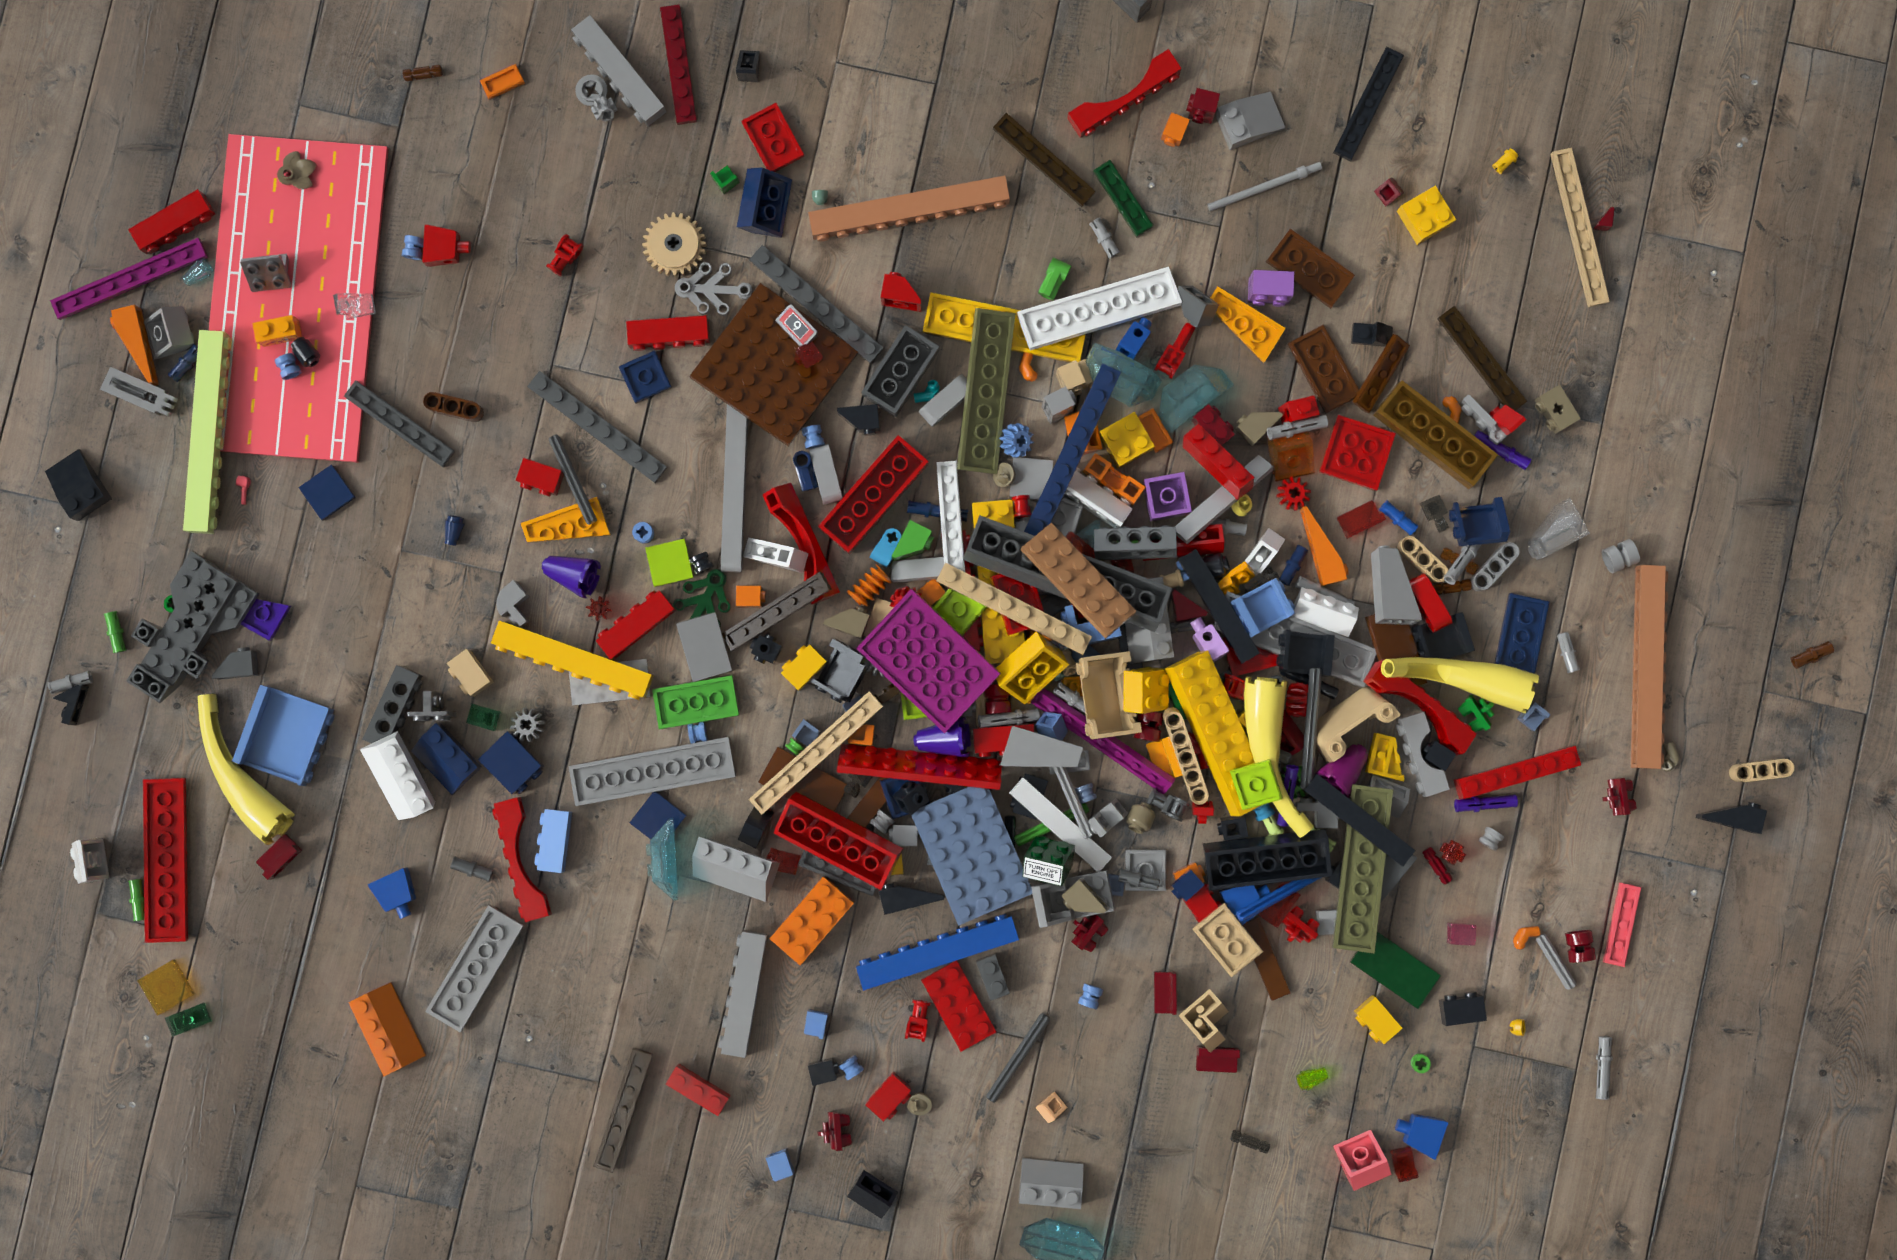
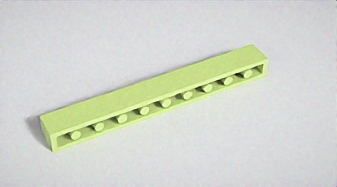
M199 330L183 531L189 533L214 534V529L217 528L215 512L219 506L217 489L220 488L221 484L218 475L219 469L222 467L220 450L224 445L222 429L225 428L223 412L227 406L225 389L228 388V378L226 374L227 369L230 367L228 350L231 349L232 345L230 335L224 331Z

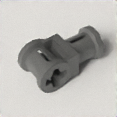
M1156 788L1152 789L1146 802L1149 805L1152 804L1160 808V811L1165 813V815L1180 822L1183 820L1181 817L1186 807L1190 805V803L1178 797L1159 793Z

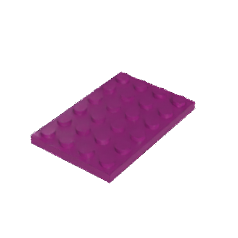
M910 589L856 648L944 733L955 724L1001 674L913 589Z

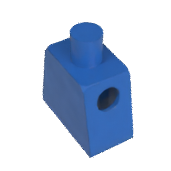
M1144 317L1141 318L1139 323L1134 321L1118 344L1112 357L1130 367L1151 333L1148 330L1152 325L1151 321Z
M408 867L368 884V887L385 912L396 909L400 919L411 915L407 903L415 900L416 896Z
M1253 885L1220 890L1219 893L1225 905L1238 919L1237 911L1270 893L1267 885L1258 889ZM1254 916L1250 917L1249 919H1247V920H1245V921H1239V922L1243 925V924H1245L1247 921H1249L1250 919H1252Z
M1411 1114L1409 1122L1398 1119L1395 1130L1404 1133L1403 1142L1436 1160L1448 1122L1440 1118Z

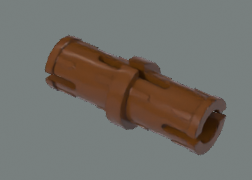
M1829 641L1814 648L1809 647L1805 652L1791 657V663L1796 669L1811 662L1816 663L1820 658L1834 653V647Z

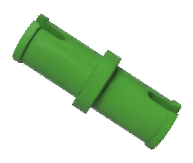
M117 611L105 613L104 616L108 628L106 633L107 636H110L113 653L126 651L122 636L124 631L120 627Z
M142 879L129 880L131 894L129 903H132L133 921L144 920Z

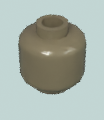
M1141 802L1140 804L1132 805L1126 818V823L1131 831L1143 834L1150 831L1156 814L1152 810L1151 805Z

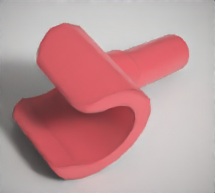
M238 476L236 479V485L242 487L241 504L246 505L247 489L251 484V480L245 476Z

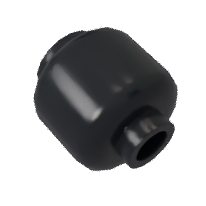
M1215 553L1203 557L1204 563L1215 580L1222 579L1230 571L1227 556Z

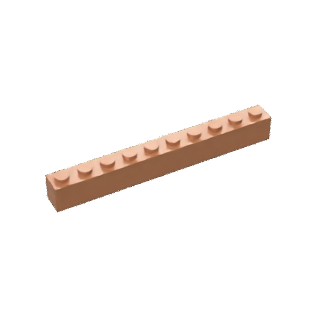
M1000 176L808 212L813 239L821 242L830 239L829 237L833 236L844 238L849 236V233L854 232L865 234L870 229L881 231L888 229V226L892 225L903 227L908 225V222L924 223L930 218L941 220L947 218V215L955 214V216H962L967 214L968 211L973 210L975 212H983L989 207L1000 209L1009 204L1010 197L1006 177Z
M1640 565L1635 567L1631 768L1661 769V765L1664 763L1662 745L1664 744L1665 736L1662 733V724L1665 723V713L1662 712L1666 699L1665 692H1663V684L1666 682V673L1663 672V665L1666 663L1667 657L1666 652H1664V644L1667 641V633L1664 631V623L1667 622L1665 603L1668 600V593L1665 591V583L1668 582L1666 566Z

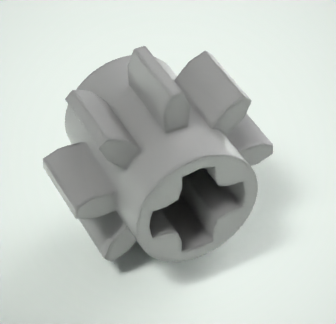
M602 96L594 100V106L591 107V110L597 121L601 119L606 122L614 118V112L617 111V108L611 97L607 99Z

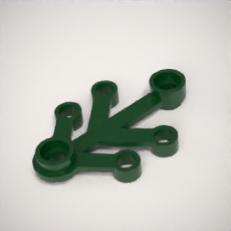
M714 569L707 574L705 579L685 582L683 590L688 594H692L695 589L708 587L704 594L683 600L676 599L673 603L675 610L683 611L686 607L698 604L690 619L701 616L705 608L707 614L713 613L715 609L711 597L714 591H716L719 600L718 609L722 613L729 612L731 605L726 600L723 589L727 581L725 573L719 569ZM715 576L720 577L719 583L713 582ZM687 584H692L693 589L691 591L686 590ZM679 601L683 603L681 609L676 608V603ZM723 603L728 604L727 610L721 609Z

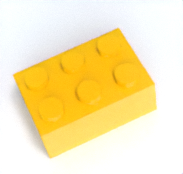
M1036 631L996 667L1001 673L996 680L1002 689L1023 704H1026L1069 666V663L1061 649Z

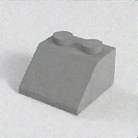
M183 306L161 307L144 321L154 359L183 352L194 344V337L188 324V316Z

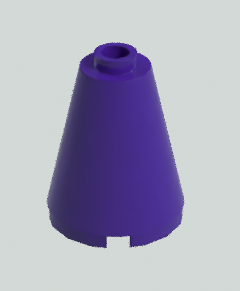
M551 555L543 560L542 570L546 576L581 598L586 599V595L591 596L600 577L596 575L597 569L601 570L599 561L588 558Z
M964 716L960 717L946 733L941 731L936 725L918 730L917 735L913 737L914 746L918 747L919 751L968 757L970 752L966 751L967 747L971 746L969 724L964 723L967 718Z

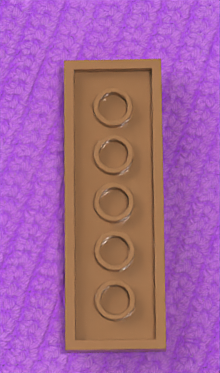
M1052 523L1022 546L1021 551L1105 639L1136 613V610Z

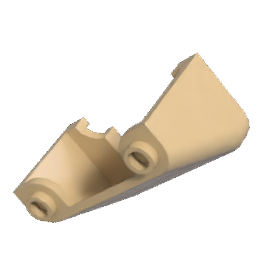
M1130 651L1083 657L1079 659V663H1076V671L1080 675L1087 721L1085 733L1091 739L1142 732L1141 723H1136L1133 717H1136V713L1123 711L1124 671L1130 670L1129 668L1126 669L1127 662H1131Z
M1361 688L1318 718L1316 750L1326 763L1335 762L1346 751V744L1341 736L1367 718L1369 720L1377 718L1383 723H1389L1399 717L1400 713L1393 704L1372 688Z

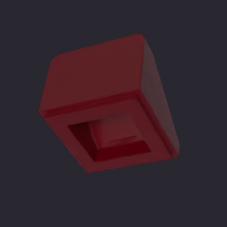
M1392 177L1374 190L1385 207L1404 194V191Z
M1610 207L1593 227V230L1608 231L1613 227L1614 207Z

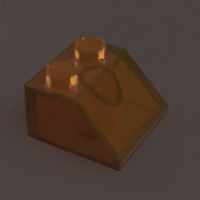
M1309 432L1294 434L1290 438L1285 436L1269 440L1267 436L1268 452L1271 465L1273 466L1275 482L1289 479L1291 476L1295 478L1315 473L1313 441Z

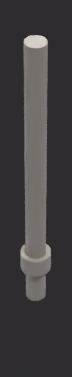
M1317 162L1307 167H1298L1296 171L1207 204L1208 209L1213 211L1292 180L1306 178L1308 174L1321 170V163Z

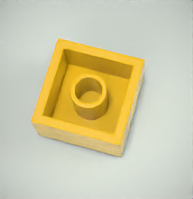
M1436 185L1404 203L1397 210L1398 215L1417 245L1448 228L1456 221L1455 216Z
M1135 412L1099 432L1100 439L1117 469L1152 451L1155 447Z
M1146 667L1124 671L1123 711L1143 714L1169 708V677L1164 668Z

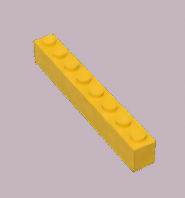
M502 621L498 622L491 644L496 645V650L507 653V650L514 651V656L524 660L527 656L534 658L533 663L545 666V663L553 665L552 669L561 673H564V670L572 672V677L583 680V677L590 678V683L602 686L603 683L610 685L609 690L621 693V690L629 692V697L640 700V697L646 698L654 677L652 674Z

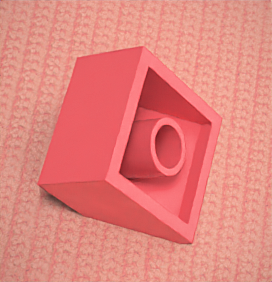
M1371 1130L1333 1146L1354 1191L1392 1175L1388 1161Z

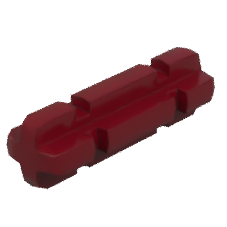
M1432 847L1425 849L1422 854L1429 860L1428 863L1436 875L1440 876L1439 879L1442 884L1446 885L1453 880L1449 872H1446V867L1440 858L1435 855L1434 849Z

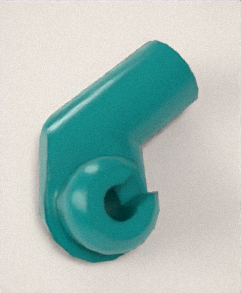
M930 380L924 392L914 393L915 403L927 402L935 397L940 389L938 382Z

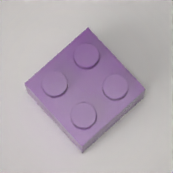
M1253 270L1249 277L1248 302L1253 303L1255 306L1273 303L1275 307H1283L1293 297L1294 272Z
M1184 472L1148 478L1142 482L1145 486L1144 494L1150 522L1189 515L1192 512Z

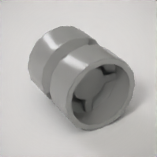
M1631 539L1618 543L1617 547L1613 545L1603 549L1601 552L1604 564L1612 574L1623 570L1625 565L1630 567L1640 563L1639 552Z

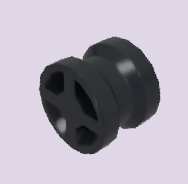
M707 552L700 553L689 559L690 564L695 567L694 572L696 575L714 567L713 563L708 559L709 555Z

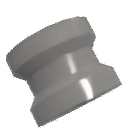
M880 809L877 811V816L870 820V823L884 834L888 832L887 828L895 822Z
M1486 827L1484 836L1480 837L1478 841L1496 851L1498 843L1503 841L1504 836L1492 828Z

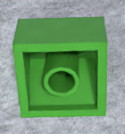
M910 520L892 554V560L900 561L922 554L925 549L929 550L934 541L932 531Z

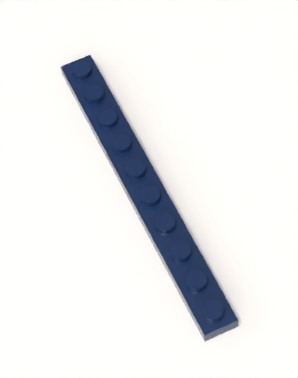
M1102 363L1024 532L1036 536L1052 522L1122 371Z

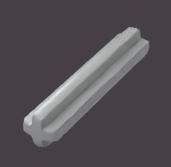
M1541 934L1536 938V941L1564 987L1568 990L1576 986L1575 980L1547 935Z

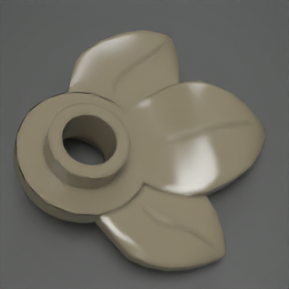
M298 151L289 153L283 160V166L277 172L278 180L284 185H293L298 189L310 188L313 184L309 176L316 169V163L307 159L301 160ZM289 172L291 176L286 177L284 173Z

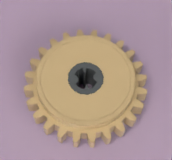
M672 212V217L664 214L665 219L661 220L660 217H657L658 223L651 222L653 228H646L649 235H643L644 240L647 241L642 243L643 248H647L643 253L645 256H649L646 259L648 263L653 262L651 265L653 269L659 267L658 272L660 274L665 270L666 276H669L670 272H673L674 277H677L678 272L685 276V270L691 273V267L698 268L696 262L703 261L700 255L706 254V251L702 249V247L707 246L706 242L702 241L706 237L704 234H700L703 230L701 227H697V221L691 223L690 216L684 219L683 213H680L679 217H676L674 212ZM674 241H677L678 244L675 248H672L671 245L674 244Z

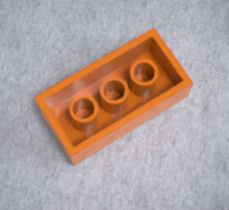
M823 876L769 939L797 964L801 965L855 902L827 877Z

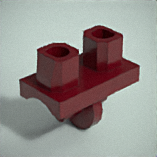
M1625 778L1607 780L1609 787L1607 788L1608 796L1602 797V800L1609 801L1610 809L1613 810V816L1629 815L1631 811L1636 810V801L1628 799L1627 795L1628 791L1633 790L1632 780H1625Z
M1091 915L1088 919L1084 917L1080 923L1074 920L1073 923L1077 927L1072 933L1076 936L1071 942L1081 950L1085 949L1092 952L1097 943L1091 938L1095 933L1101 937L1104 936L1108 931V927L1103 923L1104 920L1097 915Z
M834 1111L828 1112V1122H822L823 1130H818L817 1135L824 1136V1143H830L831 1149L843 1151L842 1147L852 1144L849 1133L841 1134V1127L850 1125V1117L848 1114Z

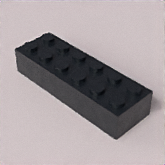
M1325 829L1309 831L1301 838L1296 833L1203 843L1209 891L1332 876L1329 839Z

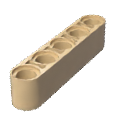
M1170 707L1164 711L1163 720L1188 794L1195 804H1204L1208 800L1209 795L1184 719L1177 708ZM1172 714L1178 715V719L1175 722H1169L1168 717ZM1178 733L1185 735L1181 741H1175L1174 737ZM1184 752L1191 753L1187 760H1182L1180 757ZM1190 771L1197 772L1194 778L1190 779L1187 777ZM1196 790H1203V794L1200 797L1193 796Z

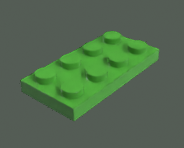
M732 675L652 689L659 729L739 716Z

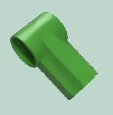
M1053 257L1038 294L1054 301L1062 282L1068 276L1071 265Z

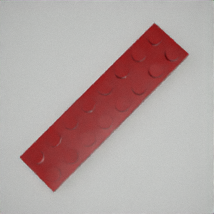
M850 743L841 744L837 773L1000 790L1002 766L1000 765L1001 761L996 759H980L972 756L958 757L932 752H916L914 750L905 751L894 748L858 746Z
M186 778L143 779L145 943L188 941Z

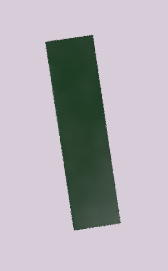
M1111 160L1093 170V173L1136 238L1153 228L1154 225Z

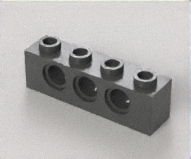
M1163 525L1161 527L1141 526L1140 528H1130L1125 526L1118 529H1110L1108 527L1094 529L1095 559L1177 558L1176 527ZM1158 539L1160 542L1154 543L1152 540ZM1133 540H1139L1140 542H1139V543H1132L1131 541H1133ZM1119 541L1117 544H1112L1111 542Z
M396 665L362 740L372 744L397 732L399 728L401 729L406 721L404 716L407 710L412 708L415 701L413 699L414 694L420 690L423 684L421 680L422 675ZM405 684L407 687L406 694L401 695L399 693V687ZM393 703H397L399 706L395 714L390 709ZM385 721H388L390 724L388 732H384L382 729Z

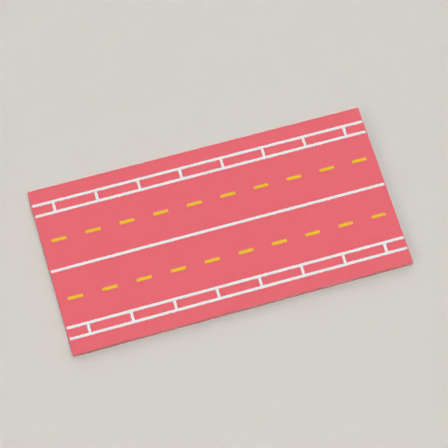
M228 134L209 331H224L230 335L232 341L231 349L228 350L230 367L227 369L226 374L228 378V388L225 389L227 406L223 412V417L225 418V428L222 429L224 445L220 452L358 463L363 410L346 399L344 395L355 380L366 387L389 149L387 146ZM298 151L301 160L307 159L316 163V169L309 176L313 184L312 187L298 189L293 185H284L278 180L277 172L283 166V160L289 153ZM286 172L284 176L289 177L291 173ZM287 254L289 258L287 273L291 282V288L252 292L240 260ZM293 315L299 319L302 337L311 342L320 354V358L315 366L304 367L295 356V363L300 367L301 374L292 379L283 380L280 375L281 370L275 364V359L284 354L293 353L291 348L293 341L262 347L256 343L252 323Z

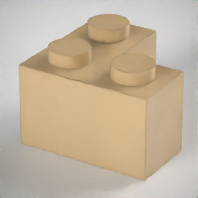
M1091 356L1077 362L1075 360L1057 368L1056 377L1061 388L1066 386L1068 391L1072 390L1074 395L1077 396L1082 393L1084 388L1089 387L1091 389L1100 369L1094 356Z
M1209 989L1184 1010L1179 1017L1209 1052H1212L1225 1040L1214 1024L1229 1011Z

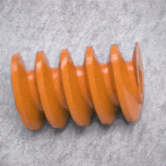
M877 564L878 569L870 568L872 575L864 574L866 581L858 580L860 587L855 584L852 585L855 592L847 590V593L860 606L862 604L868 607L869 604L866 599L874 601L875 599L872 594L880 595L878 588L880 587L885 590L884 582L892 583L891 579Z

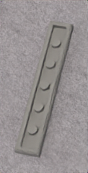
M1260 455L1256 456L1244 467L1255 477L1253 487L1273 471V466ZM1221 486L1175 526L1176 535L1188 544L1238 500Z

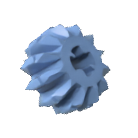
M1016 423L1007 425V429L1002 430L1004 436L999 439L1003 441L1000 447L1005 449V454L1017 458L1019 456H1026V451H1031L1029 445L1034 442L1030 438L1034 434L1029 432L1027 426Z

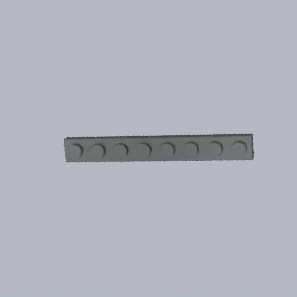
M761 245L749 259L753 265L840 339L858 351V354L870 364L881 353L883 347L766 247Z
M541 371L536 374L527 386L654 483L658 481L667 469L664 464Z

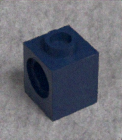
M1188 869L1171 884L1174 888L1171 892L1179 901L1182 898L1184 901H1188L1204 884L1191 869Z

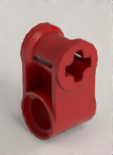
M1225 673L1223 685L1228 696L1244 701L1245 681Z

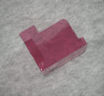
M1447 923V943L1474 946L1476 944V925Z

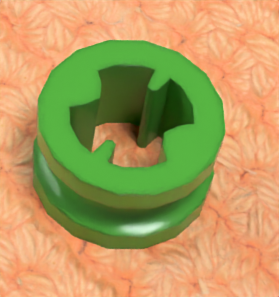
M790 738V743L785 745L795 755H799L800 751L805 749L793 738Z
M1416 1054L1411 1059V1066L1416 1072L1425 1073L1430 1069L1431 1062L1424 1054ZM1424 1058L1423 1061L1426 1062V1065L1418 1069L1419 1066L1416 1064V1061Z

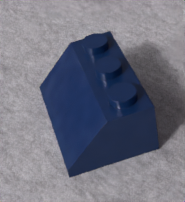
M763 167L747 169L737 228L750 233L782 238L792 179Z
M435 723L421 736L411 750L451 795H454L482 768L441 723Z

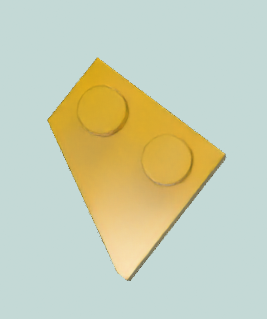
M1374 733L1365 772L1404 782V775L1401 773L1399 764L1401 760L1397 753L1396 738Z

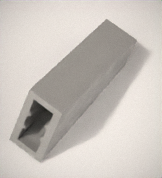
M1387 545L1379 546L1378 549L1371 553L1375 624L1414 625L1422 620L1399 551Z
M1012 726L1000 765L1007 767H1078V763H1083L1085 752H1082L1083 747Z

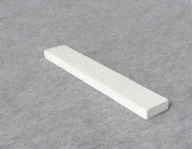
M957 461L936 462L944 564L946 562L965 572Z
M1021 778L1009 792L1057 837L1068 844L1075 845L1074 852L1096 872H1100L1112 858L1091 838L1084 839L1080 828L1024 778Z

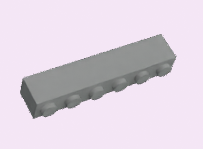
M590 15L571 29L574 37H572L579 48L581 46L585 48L586 52L584 54L591 63L595 61L598 64L597 70L603 78L607 76L610 79L609 85L616 93L620 92L623 95L622 101L628 108L632 107L636 111L634 116L640 123L644 122L647 126H650L666 113L663 104Z
M746 930L742 931V935L738 934L736 946L739 947L738 955H734L733 967H736L735 975H731L729 987H732V993L727 996L726 1007L729 1008L728 1016L724 1015L722 1028H725L724 1036H720L718 1048H722L721 1054L742 1058L747 1056L768 934Z

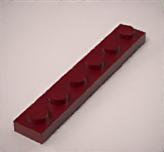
M680 4L660 7L677 125L697 122L681 7Z

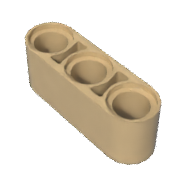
M1412 536L1405 537L1399 541L1397 545L1399 553L1421 574L1425 573L1430 582L1437 584L1445 581L1444 575L1448 572V568L1421 542ZM1405 541H1409L1412 544L1411 551L1405 550ZM1420 555H1424L1427 558L1426 565L1420 564ZM1435 569H1439L1442 572L1441 579L1435 578L1433 574Z
M1788 759L1740 763L1730 768L1729 775L1735 782L1783 778L1793 774L1794 764ZM1781 763H1783L1785 766V770L1783 773L1779 771V765ZM1761 765L1765 769V773L1762 776L1758 771ZM1740 768H1743L1745 771L1743 778H1740L1738 774Z

